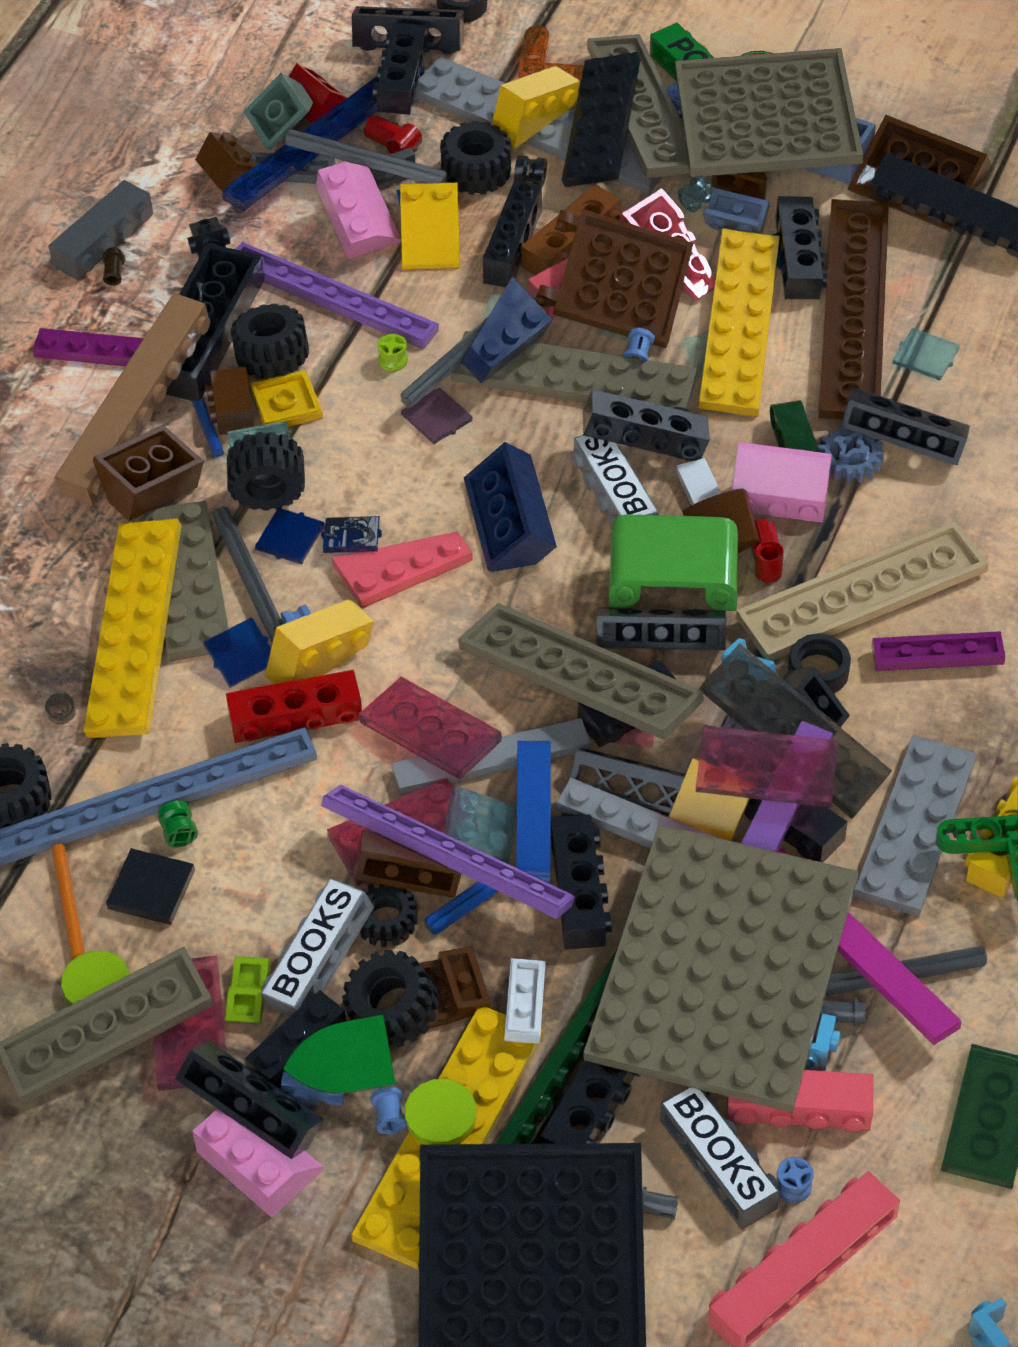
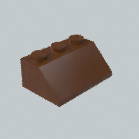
M163 424L95 456L93 463L108 502L130 521L197 488L204 460Z

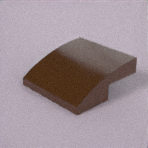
M743 488L712 496L682 510L683 516L724 517L734 521L738 529V554L760 542L747 491Z
M472 946L440 951L437 960L419 963L432 980L438 993L436 998L439 1001L438 1009L433 1010L436 1014L434 1022L427 1023L429 1029L462 1020L474 1015L479 1008H489L491 1006V1001Z

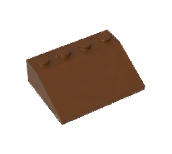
M885 115L863 157V164L859 165L847 189L875 202H884L874 195L875 193H872L871 182L886 152L977 191H980L991 169L988 154ZM891 200L887 202L890 208L949 232L953 228V226L945 223L936 224L930 221L927 215L922 213H910L904 210L901 204Z

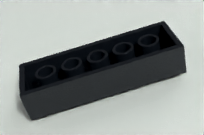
M210 243L206 244L179 295L204 303L210 318V325L207 332L198 339L193 354L187 357L182 364L177 379L172 380L168 386L166 395L190 401H200L207 390L206 384L211 382L210 371L218 369L232 343L230 328H232L233 321L237 320L241 313H246L250 309L264 282L262 255Z

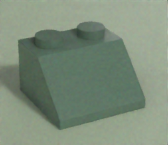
M280 73L243 112L266 148L272 150L287 134L288 130L292 129L309 112L313 101L299 82Z

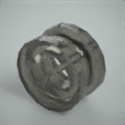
M54 694L45 703L47 717L52 723L66 724L73 720L76 715L73 698L68 694ZM60 705L66 706V711L62 709V713L55 712V707L59 709Z

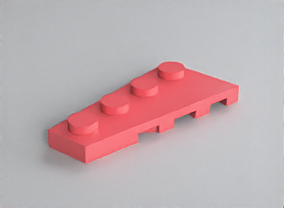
M458 531L332 558L333 567L361 608L473 560L472 551Z

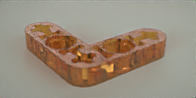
M539 25L529 27L524 35L518 79L557 66L578 79L581 83L584 65L546 63L549 49V31L547 28ZM535 39H539L538 44L534 43ZM530 55H539V56H540V57L537 58V59L528 58V56H530Z

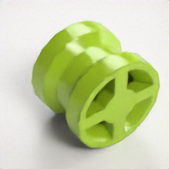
M398 334L382 336L377 343L379 365L387 371L403 369L408 362L405 338Z

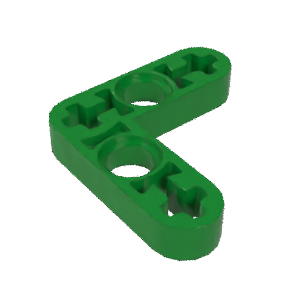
M1018 815L948 819L941 822L937 827L935 842L937 847L947 854L1006 851L1013 892L1018 901V862L1016 861L1018 857V833L1014 831V829H1018ZM981 829H987L994 833L995 837L990 840H983L977 836L976 832ZM1002 829L1004 830L1003 835H1005V838H1001ZM966 831H970L969 840H967L968 834H965ZM947 833H953L954 838L957 839L950 840L949 835H947Z

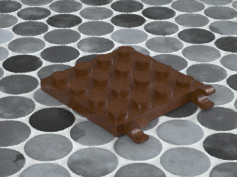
M582 209L580 216L569 211L560 210L555 229L560 232H575L560 290L540 285L535 301L541 307L555 306L554 315L628 337L631 329L643 328L649 330L655 336L653 345L666 348L670 339L694 243Z

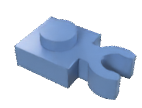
M283 1072L281 1090L304 1106H318V1101H324L335 1106L343 1104L344 1094H332L309 1088L286 1072Z

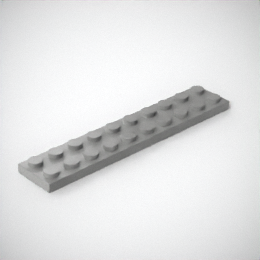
M439 57L420 77L415 98L471 122H488L492 125L500 86L505 83ZM569 109L524 143L565 160L575 111ZM626 137L619 180L614 181L649 195L664 176L660 178L645 177L629 139Z

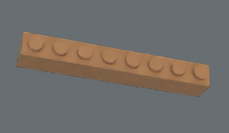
M176 293L172 294L56 473L55 479L60 494L93 506L98 496L104 494V489L93 463L94 457L137 437L142 427L149 423L154 408L158 402L161 403L164 400L168 386L172 380L177 379L182 364L187 357L193 354L198 339L209 328L210 318L204 303Z

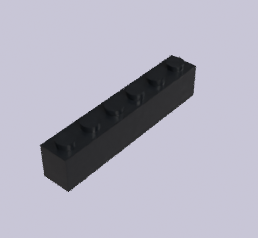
M886 152L871 182L872 193H875L874 195L884 202H890L891 200L901 204V207L910 213L919 212L927 215V218L936 224L945 223L953 226V229L962 235L968 236L971 234L979 237L982 243L991 247L998 245L1005 248L1010 255L1018 258V207Z

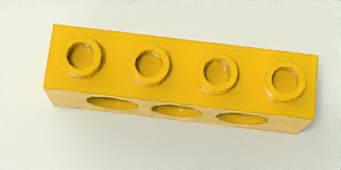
M1018 776L1011 783L1008 794H1010L1008 800L1002 799L994 816L1018 815ZM983 829L980 836L983 840H990L995 837L994 833L987 829ZM1002 829V833H1001V838H1005V835H1003V833H1004V830H1003V829ZM1006 851L968 854L964 866L968 867L966 881L1003 898L1012 884Z

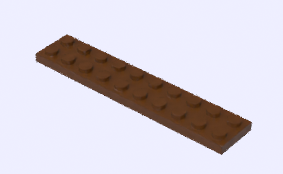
M831 200L818 418L842 420L853 387L881 396L889 203Z

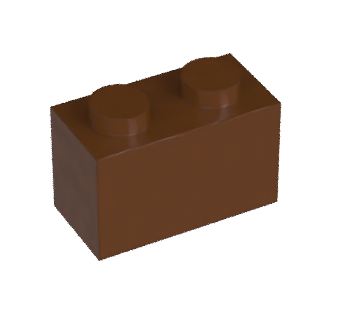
M209 132L195 159L222 192L243 196L259 169L251 159V154L242 149L237 143L235 136L227 132L222 134Z
M246 367L210 371L212 383L206 384L208 402L214 401L215 405L209 406L211 424L217 423L219 435L255 431Z

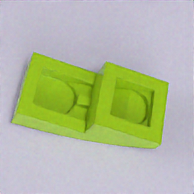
M234 956L232 982L228 988L225 1022L261 1024L265 999L260 993L263 990L266 978L269 976V958Z

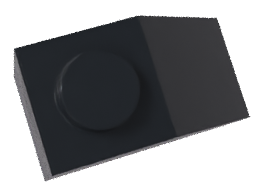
M815 667L788 671L771 692L789 717L800 723L804 721L832 732L833 736L850 716Z

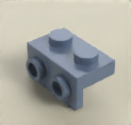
M714 188L709 206L704 209L703 216L705 223L716 230L726 228L761 234L770 203L767 200Z

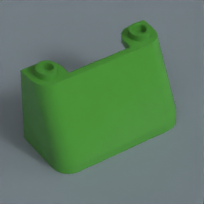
M633 514L621 515L613 521L611 527L608 607L626 608L635 605L640 600L641 586L705 588L706 602L715 610L737 611L738 529L734 521L724 517Z

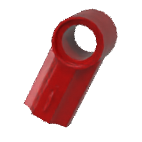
M374 114L367 119L366 126L364 127V136L386 146L390 154L411 148L413 151L423 140L421 132L414 125L407 123L401 127Z
M767 518L756 519L755 524L760 542L751 546L755 562V576L765 583L776 582L782 577L784 549L779 544L774 523L769 522Z

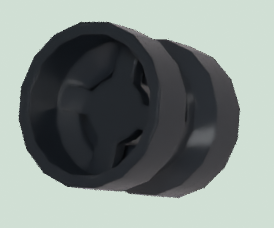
M518 155L514 170V180L528 181L544 186L548 166L547 158L538 157L534 160L526 155Z

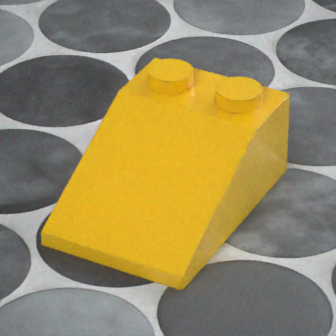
M458 183L400 184L402 270L460 268Z

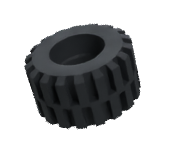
M472 121V123L468 124L466 122L461 123L459 127L454 126L450 129V132L444 134L443 140L440 143L441 170L447 173L446 182L458 183V192L463 193L465 191L471 195H474V193H480L481 195L486 194V191L493 192L497 190V186L502 187L506 184V180H509L511 172L510 138H507V133L504 130L500 131V127L497 125L491 126L488 122L478 123V121Z
M263 304L256 308L252 307L246 313H241L238 319L233 321L232 328H230L236 363L239 367H246L247 374L250 376L256 375L257 378L284 376L290 371L294 372L297 370L298 366L305 363V358H308L309 345L303 316L298 313V310L289 308L288 305Z
M256 432L255 435L248 434L243 436V440H236L234 446L229 448L227 455L228 492L231 493V497L234 500H239V504L242 506L248 505L250 509L256 510L259 508L262 511H269L272 508L277 510L281 509L284 505L289 506L293 504V500H298L301 497V492H304L305 489L304 455L301 446H297V442L294 439L288 440L287 435H276V432Z
M4 743L0 747V788L11 784L20 785L10 792L0 793V829L43 815V811L49 810V800H52L47 771L42 758L39 755L35 756L34 750L29 747L23 750V746L20 744L9 747L8 743Z
M385 950L384 955L381 956L378 952L370 954L371 959L365 961L363 958L358 962L360 967L357 970L352 969L348 974L351 981L344 983L343 989L346 994L342 996V999L346 1006L345 1011L351 1020L383 1015L389 1048L391 1043H394L396 1047L404 1046V1041L408 1039L411 1043L418 1040L416 1035L419 1032L425 1034L429 1030L427 1023L434 1022L436 1014L433 1010L438 1009L439 1001L436 998L438 995L437 989L422 965L413 956L408 957L406 952L398 951L395 955L392 950ZM398 988L405 989L402 998L395 1005L387 1009H376L378 1002L387 992Z

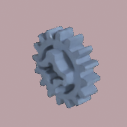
M840 426L837 433L831 429L828 430V437L822 436L820 445H818L820 453L832 454L830 474H835L834 480L838 481L843 477L846 484H850L851 479L855 478L859 483H862L863 476L872 479L874 471H881V464L884 461L885 453L882 450V441L876 442V438L845 430V428Z

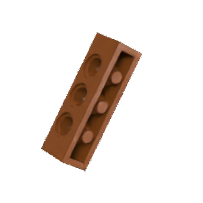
M594 184L564 210L580 216L582 209L619 220L622 215V199ZM559 215L521 246V267L534 275L569 257L575 232H560L555 229Z

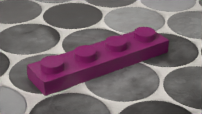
M40 328L33 346V354L36 358L126 366L144 338Z
M1001 631L872 638L875 671L1004 665L1006 657Z

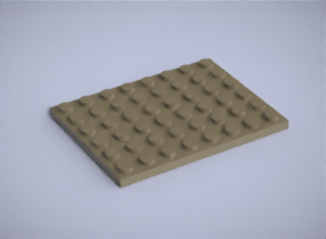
M658 824L583 1053L584 1060L793 1113L859 871Z

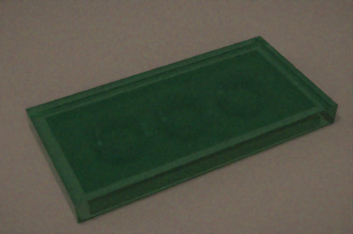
M971 1044L941 1171L1013 1189L1018 1167V1055Z

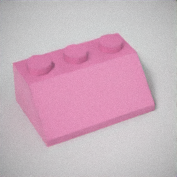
M342 162L318 170L317 191L348 259L401 242L399 232L369 167Z
M739 442L732 490L743 488L747 491L753 514L823 523L832 454Z
M218 1108L192 1131L196 1152L271 1218L324 1170L323 1166L306 1151L290 1159Z

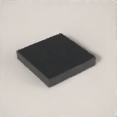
M131 848L106 901L107 909L171 925L195 872L194 864Z

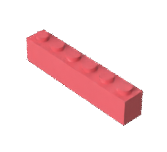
M869 1171L859 1179L856 1177L852 1178L843 1187L841 1195L834 1201L826 1200L817 1209L813 1219L807 1224L805 1222L799 1223L792 1230L786 1242L781 1246L778 1244L772 1246L758 1266L754 1269L752 1267L745 1269L730 1290L727 1292L722 1290L713 1297L709 1303L708 1324L731 1347H749L895 1220L898 1215L900 1199Z

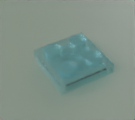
M455 786L450 794L444 834L508 864L510 861L517 806Z

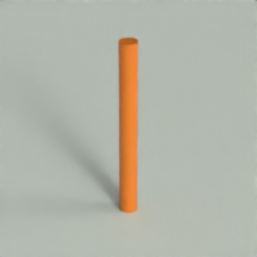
M59 843L52 846V854L73 960L78 955L84 954L85 950L64 844Z

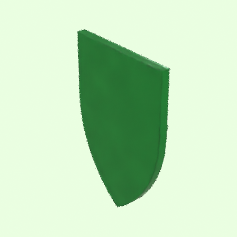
M383 1015L341 1022L319 1030L301 1043L290 1056L283 1070L309 1088L332 1094L354 1093L396 1085Z

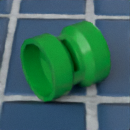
M181 800L171 801L164 804L158 810L157 817L160 825L165 828L163 835L169 846L183 847L192 843L197 838L198 830L195 822L190 820L192 812L187 802Z

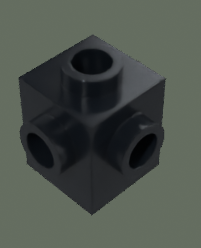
M217 217L202 219L189 224L192 236L187 238L191 254L197 253L198 258L207 243L223 247L231 244L227 228H221Z

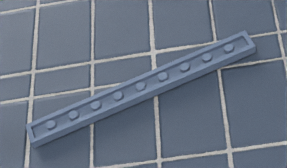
M304 727L1 828L0 866L52 849V846L55 844H67L156 814L168 802L181 800L189 803L317 760L316 750Z

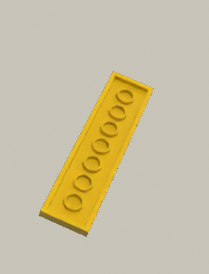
M722 229L698 409L758 417L780 236Z
M178 518L118 524L84 725V733L87 738L150 734L182 528Z
M487 1007L476 1010L438 1078L461 1083L471 1092L476 1102L475 1126L471 1134L458 1144H486L539 1044L504 1041L506 1015ZM541 1029V1035H540V1042H541V1040L543 1039V1030H542V1029ZM408 1132L351 1236L352 1242L418 1270L420 1145L424 1144H421Z

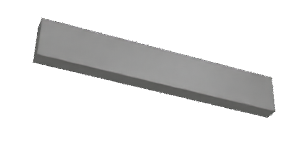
M579 718L392 762L391 767L399 794L403 795L517 768V741H551V759L576 754V750L580 748L591 749V743L583 721Z

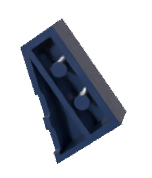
M512 276L461 363L482 384L540 339L553 319Z

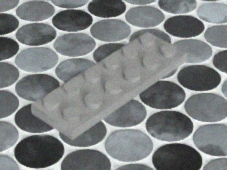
M916 735L912 736L855 887V898L917 917L920 916L943 853L935 842L937 827L944 820L955 819L975 764L977 753Z

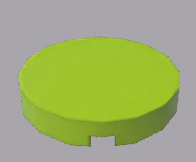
M89 951L78 955L67 965L62 974L61 988L65 1000L70 1006L130 975L126 962L118 955L107 951Z
M432 1079L420 1084L410 1093L405 1104L406 1126L410 1134L424 1145L461 1143L471 1134L475 1126L476 1102L471 1092L461 1083L449 1079Z

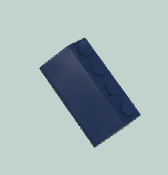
M504 442L463 477L486 566L491 572L536 565L557 547L531 455Z

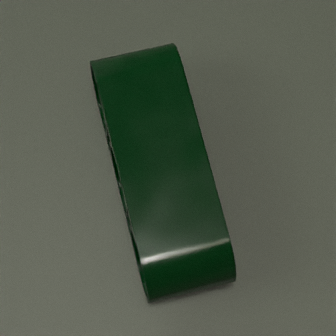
M801 400L770 405V421L778 447L819 452Z

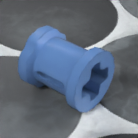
M643 328L631 329L628 334L630 339L629 346L624 351L623 356L626 358H635L637 356L641 361H649L647 355L650 345L655 341V336L649 330Z
M381 1088L370 1096L371 1105L376 1107L378 1115L376 1128L381 1134H396L407 1127L405 1115L402 1114L400 1105L403 1098L399 1088Z

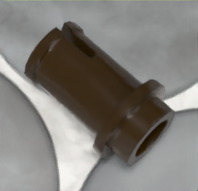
M111 247L102 255V261L104 262L103 281L107 285L115 286L120 284L122 280L121 271L122 265L125 262V255L119 248Z

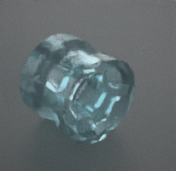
M701 176L695 177L690 181L689 185H684L678 190L680 203L690 212H696L702 208V204L710 202L713 194L712 186Z

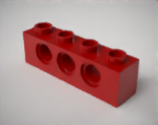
M354 669L225 693L235 743L252 742L260 738L280 736L304 727L306 730H316L325 726L341 723L348 724L363 719L361 697Z

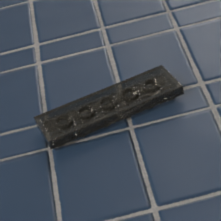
M740 643L699 688L706 697L781 760H783L801 721L832 732L833 738L810 784L851 819L860 811L892 772L890 768Z

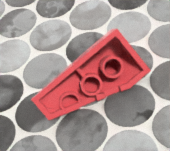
M663 189L658 190L628 209L619 218L620 221L694 243L696 240L693 233L688 232L683 222L685 217L681 209ZM694 244L682 291L697 301L714 290L715 277L705 257L699 254Z

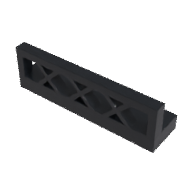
M580 748L576 750L570 778L578 780L581 765L593 767L601 780L591 786L596 788L603 783L607 790H600L644 808L670 814L674 805V800L671 796L679 792L686 774L587 748ZM602 770L609 771V772H613V773H611V774H609L608 776L605 777V775L603 774ZM617 774L624 775L631 784L632 789L623 794L616 793L608 780ZM633 778L644 781L637 785ZM649 782L656 783L664 797L656 802L647 801L639 788ZM665 786L675 788L676 790L669 793ZM635 791V793L637 794L638 798L631 797V796H627V795H629V794H631L632 792ZM667 799L670 806L662 805L660 803Z

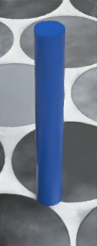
M204 399L192 401L212 456H222L224 451L215 427L211 424L210 414Z

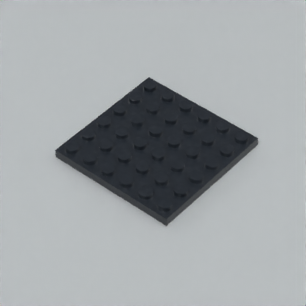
M641 1143L420 1145L418 1347H646Z

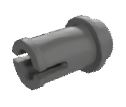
M854 998V1002L824 1000L822 1014L836 1016L835 1022L854 1023V1026H858V1023H865V1002H858V998Z
M643 1186V1213L675 1220L679 1196L646 1191L647 1187Z

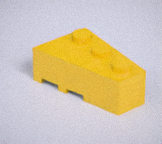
M554 66L502 84L491 126L497 125L500 127V131L504 130L507 133V138H510L511 149H516L575 105L578 98L580 81L559 67Z
M351 599L276 627L265 676L273 684L326 674L368 645L374 621Z

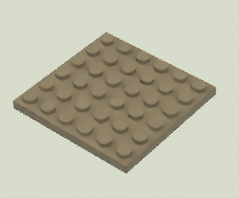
M842 48L675 61L691 177L863 164V151Z

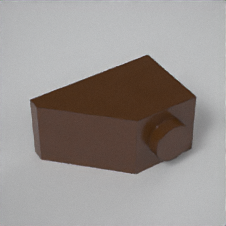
M764 172L712 175L711 187L766 200L768 177Z

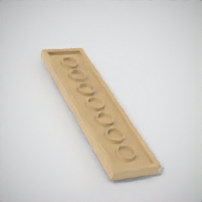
M954 521L740 608L736 611V619L764 659L773 661L790 654L791 648L797 640L806 635L817 633L831 636L981 575L987 572L989 564L957 522Z

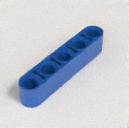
M517 741L516 868L551 884V741Z

